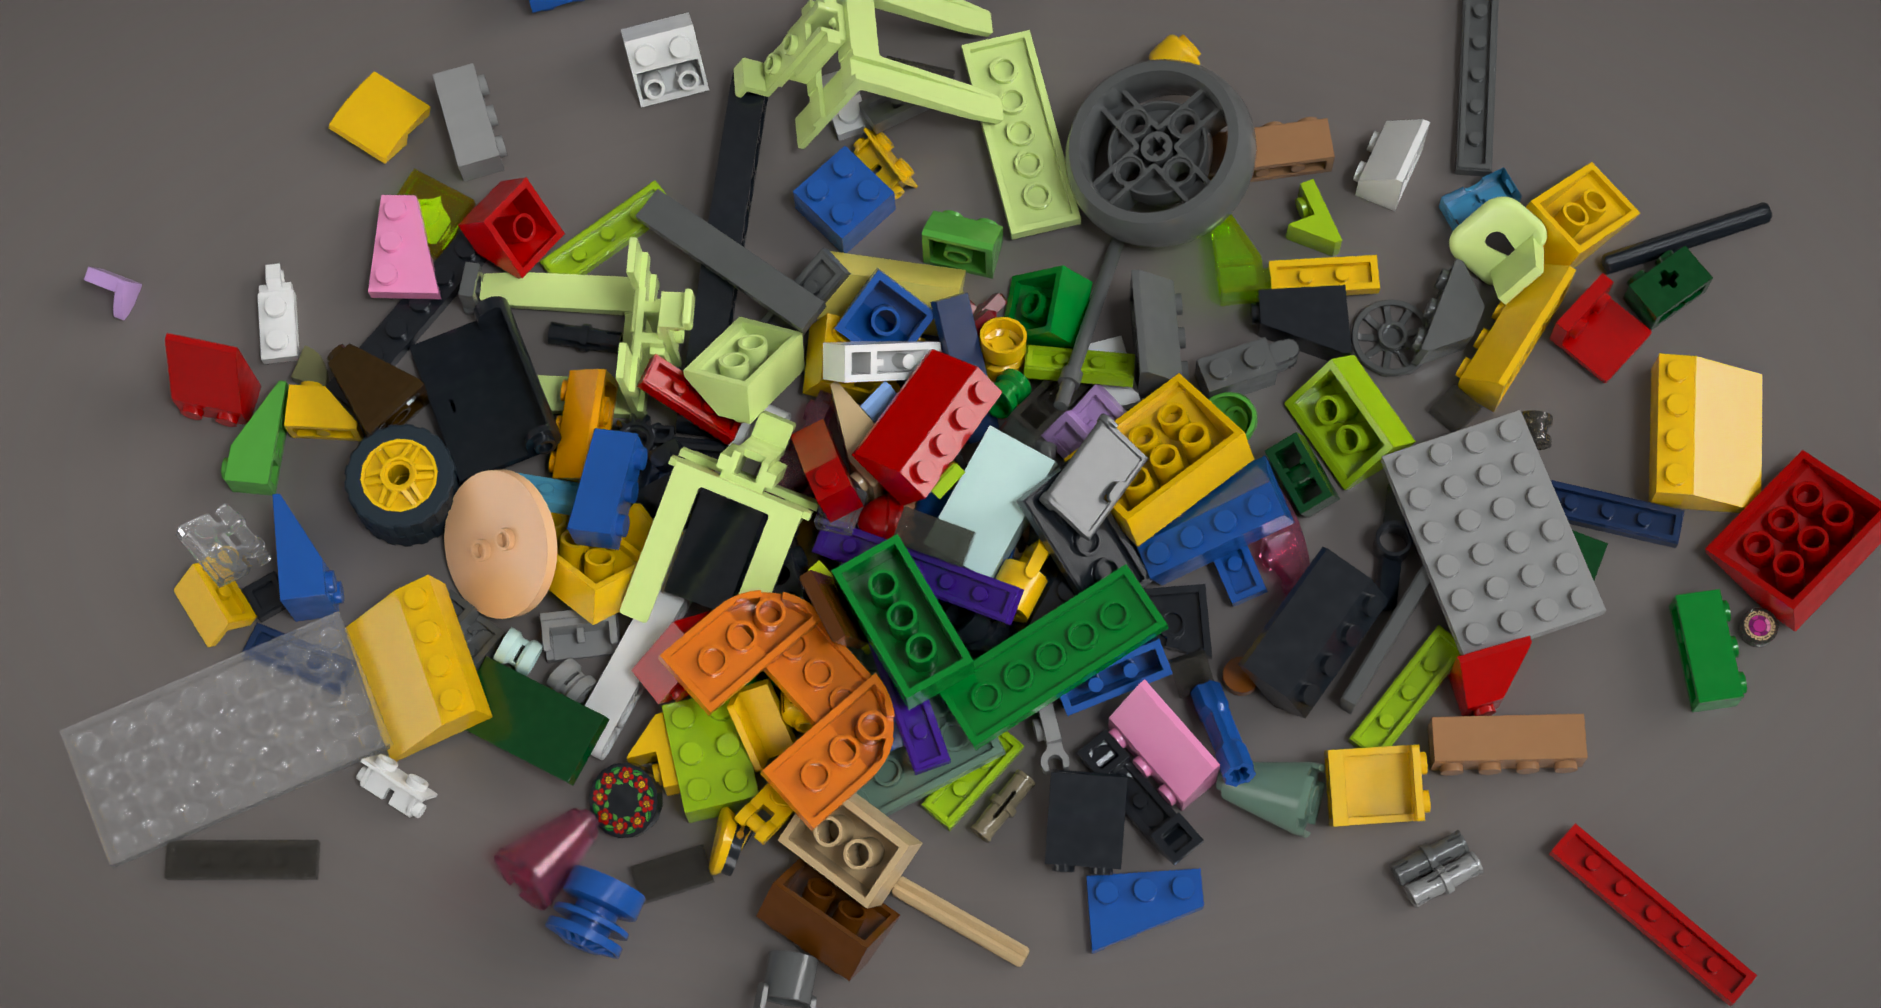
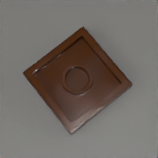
M813 570L801 575L800 581L832 642L858 650L867 645V639L834 584L833 577Z

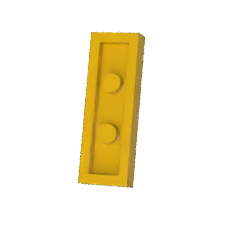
M1377 255L1274 260L1268 263L1270 289L1345 285L1346 295L1379 294L1380 291Z

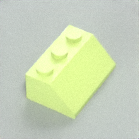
M739 317L683 370L684 377L718 416L733 419L740 423L751 424L805 370L803 333Z

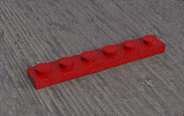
M1576 823L1549 853L1550 856L1730 1007L1758 976Z

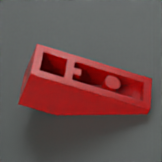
M824 419L793 433L791 439L806 478L818 504L830 523L864 507Z

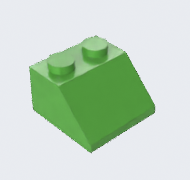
M933 210L922 232L923 262L940 267L966 270V273L993 279L1003 243V226L987 218L974 220L965 218L960 213L951 210L943 212Z

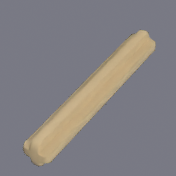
M901 876L892 888L891 892L894 897L1015 966L1021 967L1029 955V948L904 876Z

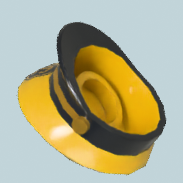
M728 806L723 807L718 816L709 862L711 875L722 873L731 876L741 851L753 834V831L747 825L742 827L734 820L736 814Z

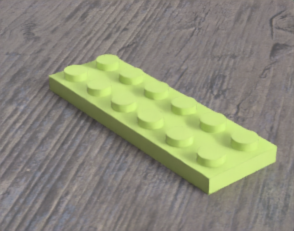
M1030 30L961 45L970 85L996 95L1002 100L1004 119L999 124L980 121L1011 240L1081 224L1079 208L1068 182L1065 157Z

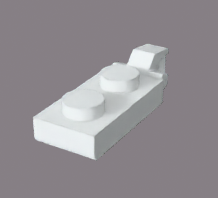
M280 263L265 265L267 285H259L258 293L261 360L263 364L298 361L300 351L297 301L291 282H285L284 270H281Z

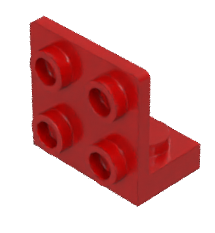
M1604 273L1591 284L1556 322L1549 339L1600 381L1607 383L1643 345L1652 332L1612 299L1609 292L1614 281Z

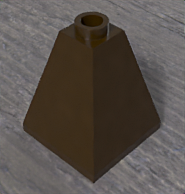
M350 343L346 347L343 344L338 345L327 356L330 370L366 437L373 435L377 429L386 428L388 425L407 424L430 403L425 384L419 378Z

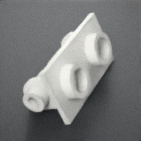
M379 754L362 758L360 761L366 765L360 769L356 779L361 781L360 786L380 799H385L389 790L392 789L395 792L388 804L409 818L412 816L420 818L426 810V805L422 802L435 798L438 795L428 788L429 783L425 779L415 774L408 775L398 769V763L389 756Z

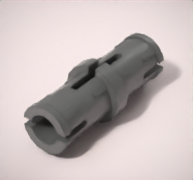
M1457 830L1430 845L1427 843L1419 846L1420 850L1391 863L1390 867L1400 886H1403L1430 871L1435 872V867L1440 864L1444 865L1470 851L1463 835Z

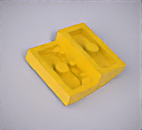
M374 71L341 106L329 123V129L386 164L407 145L408 134L430 116V106Z

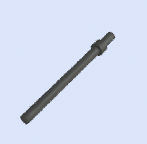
M1114 237L1111 238L1068 364L1062 368L1058 379L1060 387L1054 401V407L1060 411L1068 409L1074 390H1077L1083 377L1081 369L1125 242Z

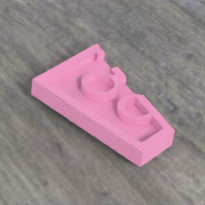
M381 195L368 288L371 298L442 299L436 281L433 259L430 255L422 211L416 195Z

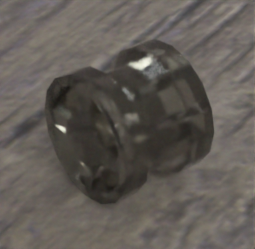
M1537 410L1522 411L1537 450L1550 448L1552 437L1549 435V428L1553 425V416L1547 412Z

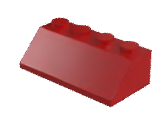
M931 349L852 453V456L902 506L925 499L937 484L950 462L955 459L1000 397L1002 391L979 367Z

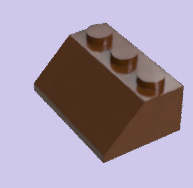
M800 858L773 882L756 917L768 924L771 929L781 933L797 944L804 952L811 954L830 967L834 973L851 981L869 962L898 921L900 914L884 903L880 906L865 908Z

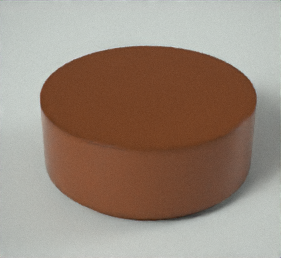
M1243 657L1231 659L1225 665L1222 675L1225 688L1237 696L1249 695L1257 688L1254 682L1238 665Z

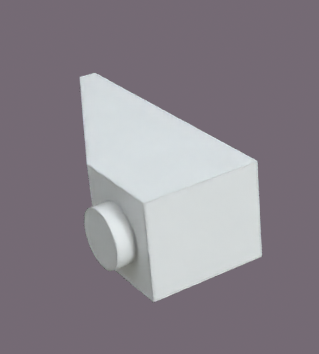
M824 342L823 379L844 383L908 380L929 350L935 349L941 352V342Z

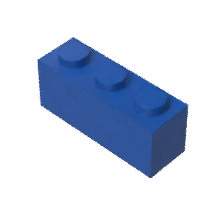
M594 429L567 527L577 545L619 550L622 537L627 536L630 526V518L628 516L631 503L634 504L637 501L639 493L638 476L640 470L645 469L648 459L647 449L644 448L637 433Z
M1157 636L1061 696L1060 700L1067 716L1132 691L1143 680L1151 683L1173 674L1160 639Z

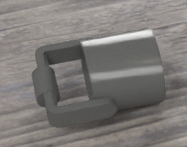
M770 951L764 982L761 981L757 986L753 1008H765L766 1001L791 1007L816 1008L817 997L812 994L818 959L797 952Z

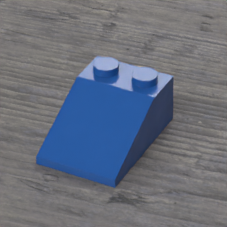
M280 493L272 494L280 601L295 622L340 616L339 604L344 603L342 582L336 580L334 570H329Z

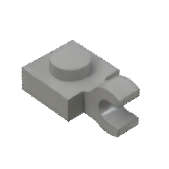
M1053 703L1038 711V719L1032 720L1037 742L1044 740L1046 751L1041 757V770L1045 776L1050 774L1048 762L1053 758L1059 759L1062 762L1064 770H1069V757L1063 749Z

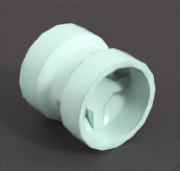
M511 627L499 645L493 659L503 665L509 663L515 667L517 672L528 676L543 650V644L536 640L528 641L523 638L522 632ZM523 646H525V648L523 649V651H522L521 655L519 656L518 660H516V658L518 657L519 653L521 652Z

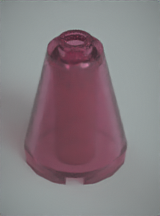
M572 808L500 848L493 860L498 871L509 886L515 882L523 890L519 896L532 907L544 911L553 904L562 891L572 866L581 863L598 838L599 832L597 827L599 822L587 809L581 811L577 808Z

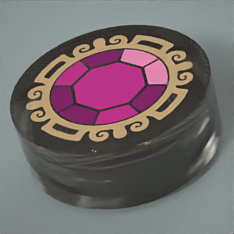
M1764 608L1750 609L1744 614L1738 625L1739 635L1742 640L1753 647H1764L1771 643L1776 637L1779 628L1774 614Z

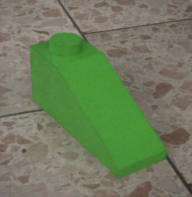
M278 381L231 444L229 457L223 459L221 475L232 492L271 496L276 494L287 434L284 420L289 385L286 381Z

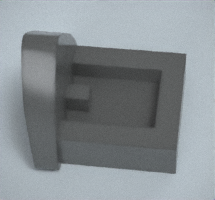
M465 262L458 296L466 315H474L476 305L481 302L479 296L484 274L479 263Z

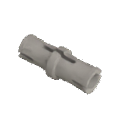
M1471 851L1445 866L1440 864L1435 867V872L1404 887L1409 900L1417 908L1443 893L1449 895L1455 891L1456 886L1483 874V867L1476 854Z

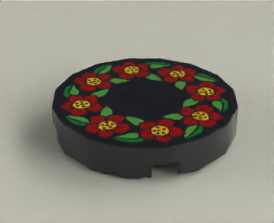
M636 763L613 764L602 770L593 781L589 794L590 811L595 823L605 833L617 838L638 837L644 834L650 827H653L658 821L663 807L662 789L659 782L655 781L651 775L652 773L646 767Z

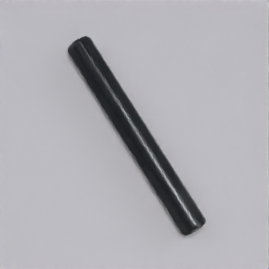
M1762 202L1605 253L1602 256L1601 263L1605 272L1612 274L1658 259L1669 250L1675 253L1683 246L1689 249L1769 223L1772 218V212L1769 205Z

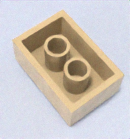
M857 793L813 831L795 813L778 839L780 843L865 908L882 905L923 844Z

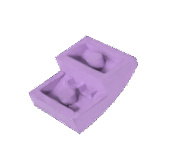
M1095 384L1072 410L1064 412L1043 438L1047 442L1054 443L1057 446V453L1064 459L1080 447L1096 425L1097 419L1101 414H1106L1115 421L1127 411L1102 385Z

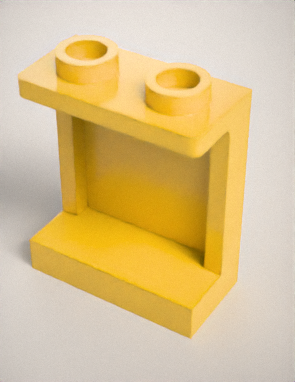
M1419 744L1324 750L1329 826L1425 821V813H1430L1431 809L1429 790H1423L1422 775L1427 774L1428 763L1426 752H1420Z

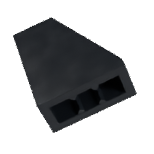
M1345 285L1258 290L1256 303H1250L1251 324H1258L1259 337H1266L1267 340L1272 342L1284 341V339L1288 340L1290 338V340L1297 341L1299 351L1326 361L1352 354Z

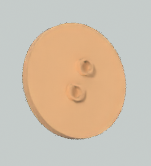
M504 469L487 470L467 479L454 495L451 510L448 511L445 523V554L451 577L462 597L472 604L479 613L495 619L525 615L543 600L554 577L557 562V537L551 512L538 489L528 479L516 472Z

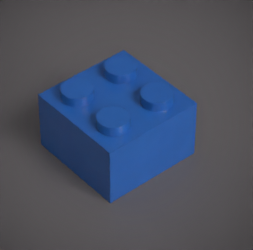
M846 146L841 148L793 191L795 209L841 253H848L896 210L894 192Z

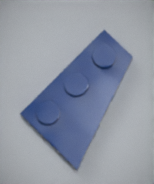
M1201 868L1086 876L1092 954L1104 950L1105 947L1123 940L1126 941L1136 937L1137 934L1159 925L1163 926L1204 908Z

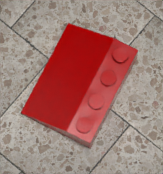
M1802 450L1705 548V553L1767 613L1796 632L1881 544V500Z

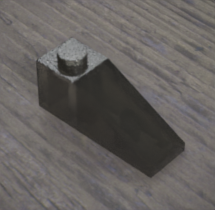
M1044 380L1007 417L998 430L1033 448L1065 412L1054 407V401L1060 387L1058 381ZM1080 383L1079 388L1074 390L1066 411L1074 405L1092 384Z

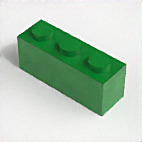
M1720 589L1675 595L1669 605L1692 713L1736 707L1747 692V682L1743 671L1739 672L1736 658L1739 656V647L1736 637L1730 636L1728 622L1731 620V611L1728 601L1722 600Z

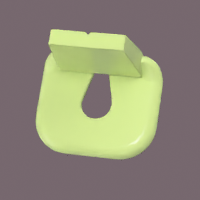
M1495 197L1482 204L1453 230L1449 239V248L1456 259L1464 262L1466 268L1486 284L1493 285L1498 299L1506 305L1523 288H1526L1544 273L1543 245L1547 240V231L1542 221L1517 200L1510 197ZM1492 232H1501L1507 237L1515 250L1510 255L1503 254L1487 246L1485 243L1486 237Z

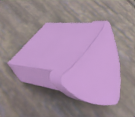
M88 267L84 278L87 282L115 292L114 317L121 320L127 318L141 290V283L105 269Z

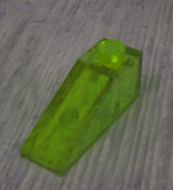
M1231 214L1223 223L1210 231L1220 306L1256 303L1258 290L1271 289L1269 267L1263 268L1261 254Z

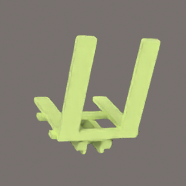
M763 411L758 416L752 435L740 446L732 443L721 452L718 460L686 447L681 448L678 456L672 455L668 464L674 466L622 602L621 614L643 623L649 620L700 487L768 515V520L739 594L755 590L773 592L799 524L803 519L809 521L813 511L817 512L820 507L816 499L777 485L783 479L788 466L779 462V460L784 455L792 432L795 430V422L768 411ZM747 458L762 463L757 476L742 471Z

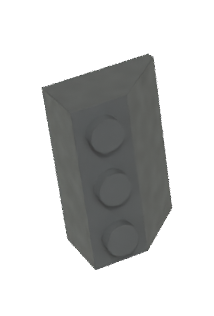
M1139 269L1131 270L1129 303L1135 354L1136 383L1140 398H1146L1178 373L1189 381L1188 362L1181 361L1180 349L1186 348L1185 328L1178 327L1177 315L1183 314L1181 293L1175 294L1174 281Z

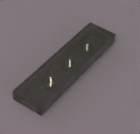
M167 840L165 878L167 880H318L321 842L319 840Z

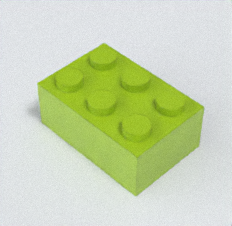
M693 698L662 705L684 812L689 823L718 817L720 810L726 806L734 811V813L739 812L759 793L755 770L727 709L730 699L710 716Z

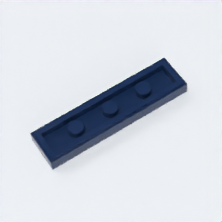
M960 293L930 302L941 342L942 353L979 367L987 376L968 293ZM988 412L966 444L981 441L989 426L1000 431L997 417Z
M1551 480L1569 524L1676 548L1678 546L1685 510Z

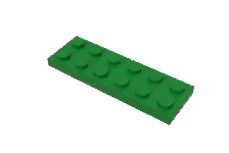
M1127 564L973 660L975 673L940 692L939 695L974 749L978 750L1168 629V624Z

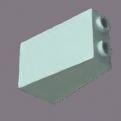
M989 426L968 463L965 473L958 481L924 542L925 545L932 548L929 555L950 563L954 560L969 570L995 579L1005 559H1008L1030 523L1018 505L1017 500L1060 466L1051 458Z

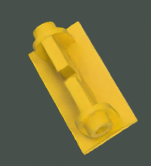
M865 127L863 131L868 138L862 137L853 144L855 148L854 154L871 171H874L879 165L882 167L876 175L894 192L895 200L905 193L903 187L906 185L916 189L918 185L911 177L914 175L913 169L904 159L896 158L891 151L894 148L891 140L883 132L876 134Z

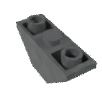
M1459 259L1454 261L1449 270L1443 268L1436 280L1434 288L1439 289L1436 299L1431 298L1423 313V318L1427 319L1424 329H1418L1411 344V348L1416 349L1411 361L1413 364L1421 365L1462 351L1474 336L1485 305L1464 262Z

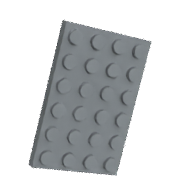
M1521 410L1382 456V466L1460 655L1526 636L1534 639L1604 615L1606 608Z

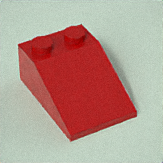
M167 333L165 347L171 397L181 414L194 420H202L203 416L213 418L219 424L228 427H237V424L246 425L253 416L262 386L238 347Z

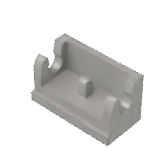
M574 610L540 613L544 652L546 651L548 663L565 661L569 658L577 660L611 656L621 641L618 613L595 625L589 623Z

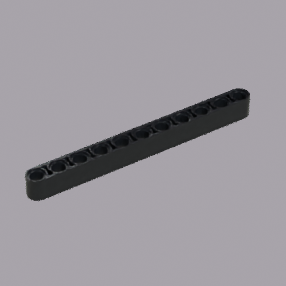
M733 73L708 223L745 248L768 97L751 92H746L742 98L735 95ZM702 264L685 368L733 323L738 289ZM677 413V434L714 438L713 435Z

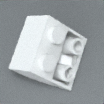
M689 12L621 29L641 108L709 90Z

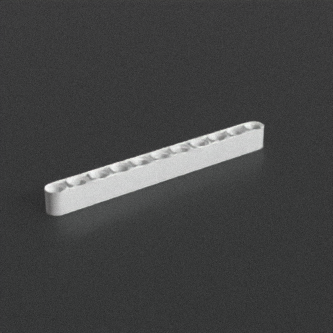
M771 404L764 410L785 419H791L790 413ZM758 417L751 424L742 423L734 441L730 445L734 443L740 446L752 435ZM747 458L742 471L757 476L762 463ZM687 529L683 530V535L678 542L649 620L643 623L632 619L585 704L586 707L610 719L591 753L592 756L600 760H604L609 754L645 689L631 670L673 621L684 618L692 603L690 600L664 591Z

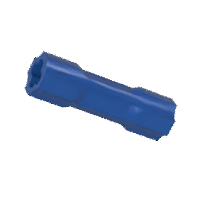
M1210 680L1204 684L1196 685L1190 694L1199 719L1204 724L1217 762L1220 764L1219 769L1225 784L1237 787L1242 783L1250 782L1256 775L1254 764L1235 725L1221 683Z

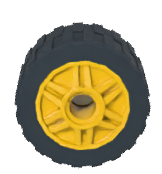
M412 424L388 425L386 428L377 429L373 435L363 438L349 457L350 460L348 465H346L344 473L346 475L344 485L349 496L348 499L366 529H369L373 536L379 540L382 539L388 544L395 546L396 544L403 545L404 547L415 544L422 545L435 537L441 536L445 531V523L448 511L451 510L453 497L461 486L457 475V468L448 447H445L443 441L437 435H433L430 430L423 427H415Z

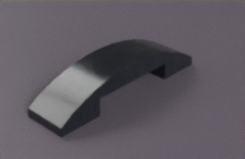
M1107 729L1077 751V755L1090 772L1127 775L1126 817L1174 866L1204 842L1203 838L1181 813H1176L1130 760V755L1109 734Z

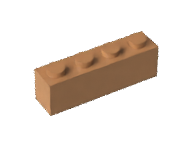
M1305 117L1297 122L1285 124L1273 121L1264 124L1262 127L1254 128L1257 155L1251 182L1332 172L1335 155L1328 118ZM1228 130L1218 132L1212 138L1213 162L1207 177L1210 181L1217 173L1223 161L1228 142Z
M1584 714L1432 717L1427 727L1430 771L1440 770L1441 775L1446 776L1463 774V770H1478L1479 774L1493 775L1501 773V769H1516L1519 774H1532L1539 772V768H1554L1557 773H1571L1577 771L1578 767H1582L1588 758Z

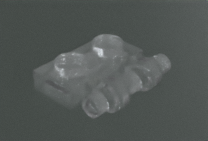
M227 503L221 505L216 510V513L223 521L216 523L211 515L206 513L178 526L175 534L219 588L248 575L252 567L248 559L254 557L259 565L263 566L272 558L265 549L266 543L259 535H253L245 525L246 519L239 511L234 512ZM234 534L242 545L236 547L228 536Z

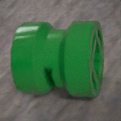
M1009 368L996 378L994 384L1002 391V394L989 410V413L997 418H1008L1016 410L1017 405L1022 404L1031 395L1032 388L1025 375L1016 369Z

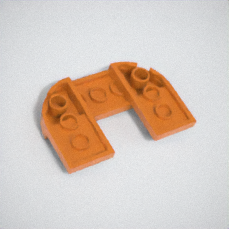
M761 590L736 595L716 607L658 657V660L708 716L760 672L764 671L812 724L813 727L760 773L811 831L864 785H867L889 755L894 740L893 718L895 714L885 685L876 673L871 675L846 646L832 642L814 606L800 597L786 592L778 594L761 592Z

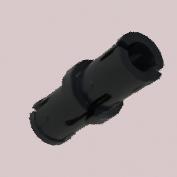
M552 321L548 331V344L579 348L580 352L597 350L618 354L619 343L623 342V332L592 328V324L584 323L582 326H574Z

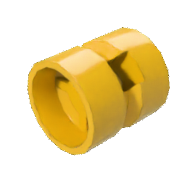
M1010 317L990 319L984 323L980 330V347L987 376L993 383L1004 370L1009 368L1016 369L1022 374L1024 373L1027 332L1019 321Z

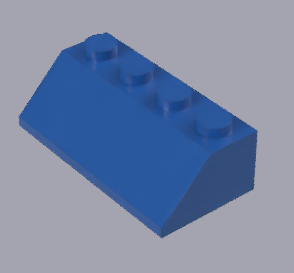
M1263 456L1247 464L1137 548L1150 579L1163 586L1295 522L1267 457Z

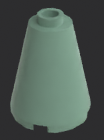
M1253 762L1256 775L1250 782L1242 783L1237 787L1226 785L1219 771L1216 789L1221 790L1222 799L1298 837L1307 838L1310 836L1311 832L1305 830L1307 823L1315 825L1319 814L1325 783L1318 781V772L1325 773L1324 764L1318 762Z

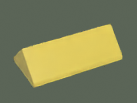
M830 251L851 274L825 303L826 308L817 319H820L827 313L842 317L876 268H879L929 307H931L930 302L962 293L966 270ZM935 319L931 321L922 334L938 336Z

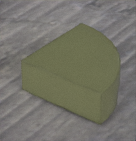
M305 345L291 376L293 382L301 384L303 381H314L326 386L329 383L326 364L314 349Z

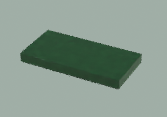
M486 656L477 674L493 717L465 731L574 786L610 719Z

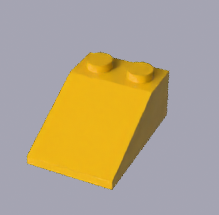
M1590 162L1531 200L1526 206L1530 212L1542 221L1547 231V240L1543 245L1544 264L1571 266L1572 268L1581 264L1640 214L1634 205L1593 162Z

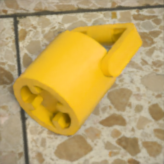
M1040 539L1027 547L1019 560L1005 559L995 578L1024 590L1013 619L1015 622L1024 623L1028 621L1048 582L1046 577L1039 572L1049 554Z

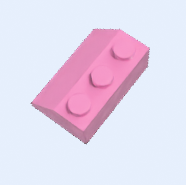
M1143 680L1109 717V734L1123 749L1126 747L1135 757L1132 762L1145 778L1151 776L1160 786L1157 788L1158 793L1171 807L1176 804L1183 811L1216 783L1220 764L1146 680Z

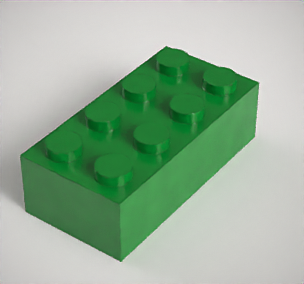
M898 534L831 570L834 584L908 710L975 673L972 657Z

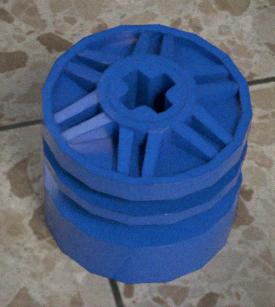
M573 865L563 885V890L576 901L574 904L561 901L555 902L553 908L567 919L552 915L548 917L545 925L552 932L559 935L563 941L579 950L593 955H603L619 959L623 949L609 938L627 941L629 934L617 925L616 922L617 920L636 922L646 898L638 890L609 875L585 866Z

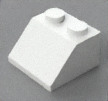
M1424 119L1386 121L1381 133L1374 131L1367 147V151L1372 152L1368 162L1361 160L1353 178L1354 181L1358 182L1355 195L1395 211L1422 153L1430 122Z

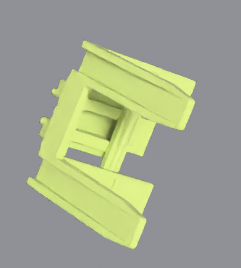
M809 0L801 9L802 16L789 29L782 43L773 53L768 55L764 63L742 58L733 69L735 95L740 98L746 92L770 97L778 87H783L788 80L807 84L810 103L795 118L797 145L801 149H805L860 90L971 120L999 124L1004 119L1000 97L975 86L884 58L879 54L875 8L954 31L989 37L993 33L991 13L965 0ZM838 50V60L841 64V69L823 87L822 67Z
M630 237L626 269L628 277L528 272L523 278L518 279L508 272L484 274L483 282L481 281L479 296L481 301L493 296L504 297L507 299L510 308L624 315L623 342L619 343L616 380L619 386L613 418L628 419L631 413L635 414L637 419H642L647 414L648 393L638 388L637 385L651 357L657 354L672 365L681 367L682 360L678 347L679 343L684 342L685 330L689 331L693 328L695 296L692 289H685V292L661 291V299H657L660 282L656 274H651L649 270V253L642 252L636 237ZM537 375L552 413L563 414L565 401H561V386L563 380H568L569 377Z

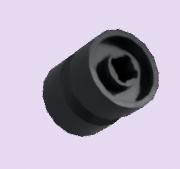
M951 603L944 611L967 651L976 659L1011 636V626Z

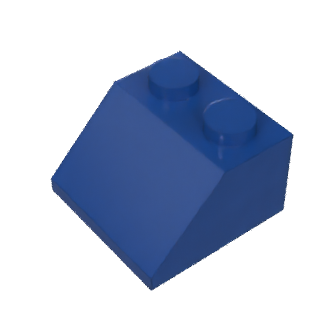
M876 268L834 329L850 341H917L934 319L931 307L879 268Z

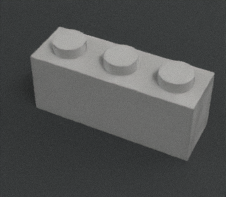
M473 63L432 74L463 181L505 170L501 157L508 155L502 135L495 137L493 126L499 125L493 104L486 106L484 96L489 95L490 91L485 75H477Z

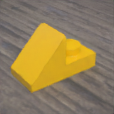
M662 712L655 714L628 754L627 761L628 763L639 765L658 761L657 764H652L654 779L656 782H659L660 786H664L667 796L679 794L680 789Z

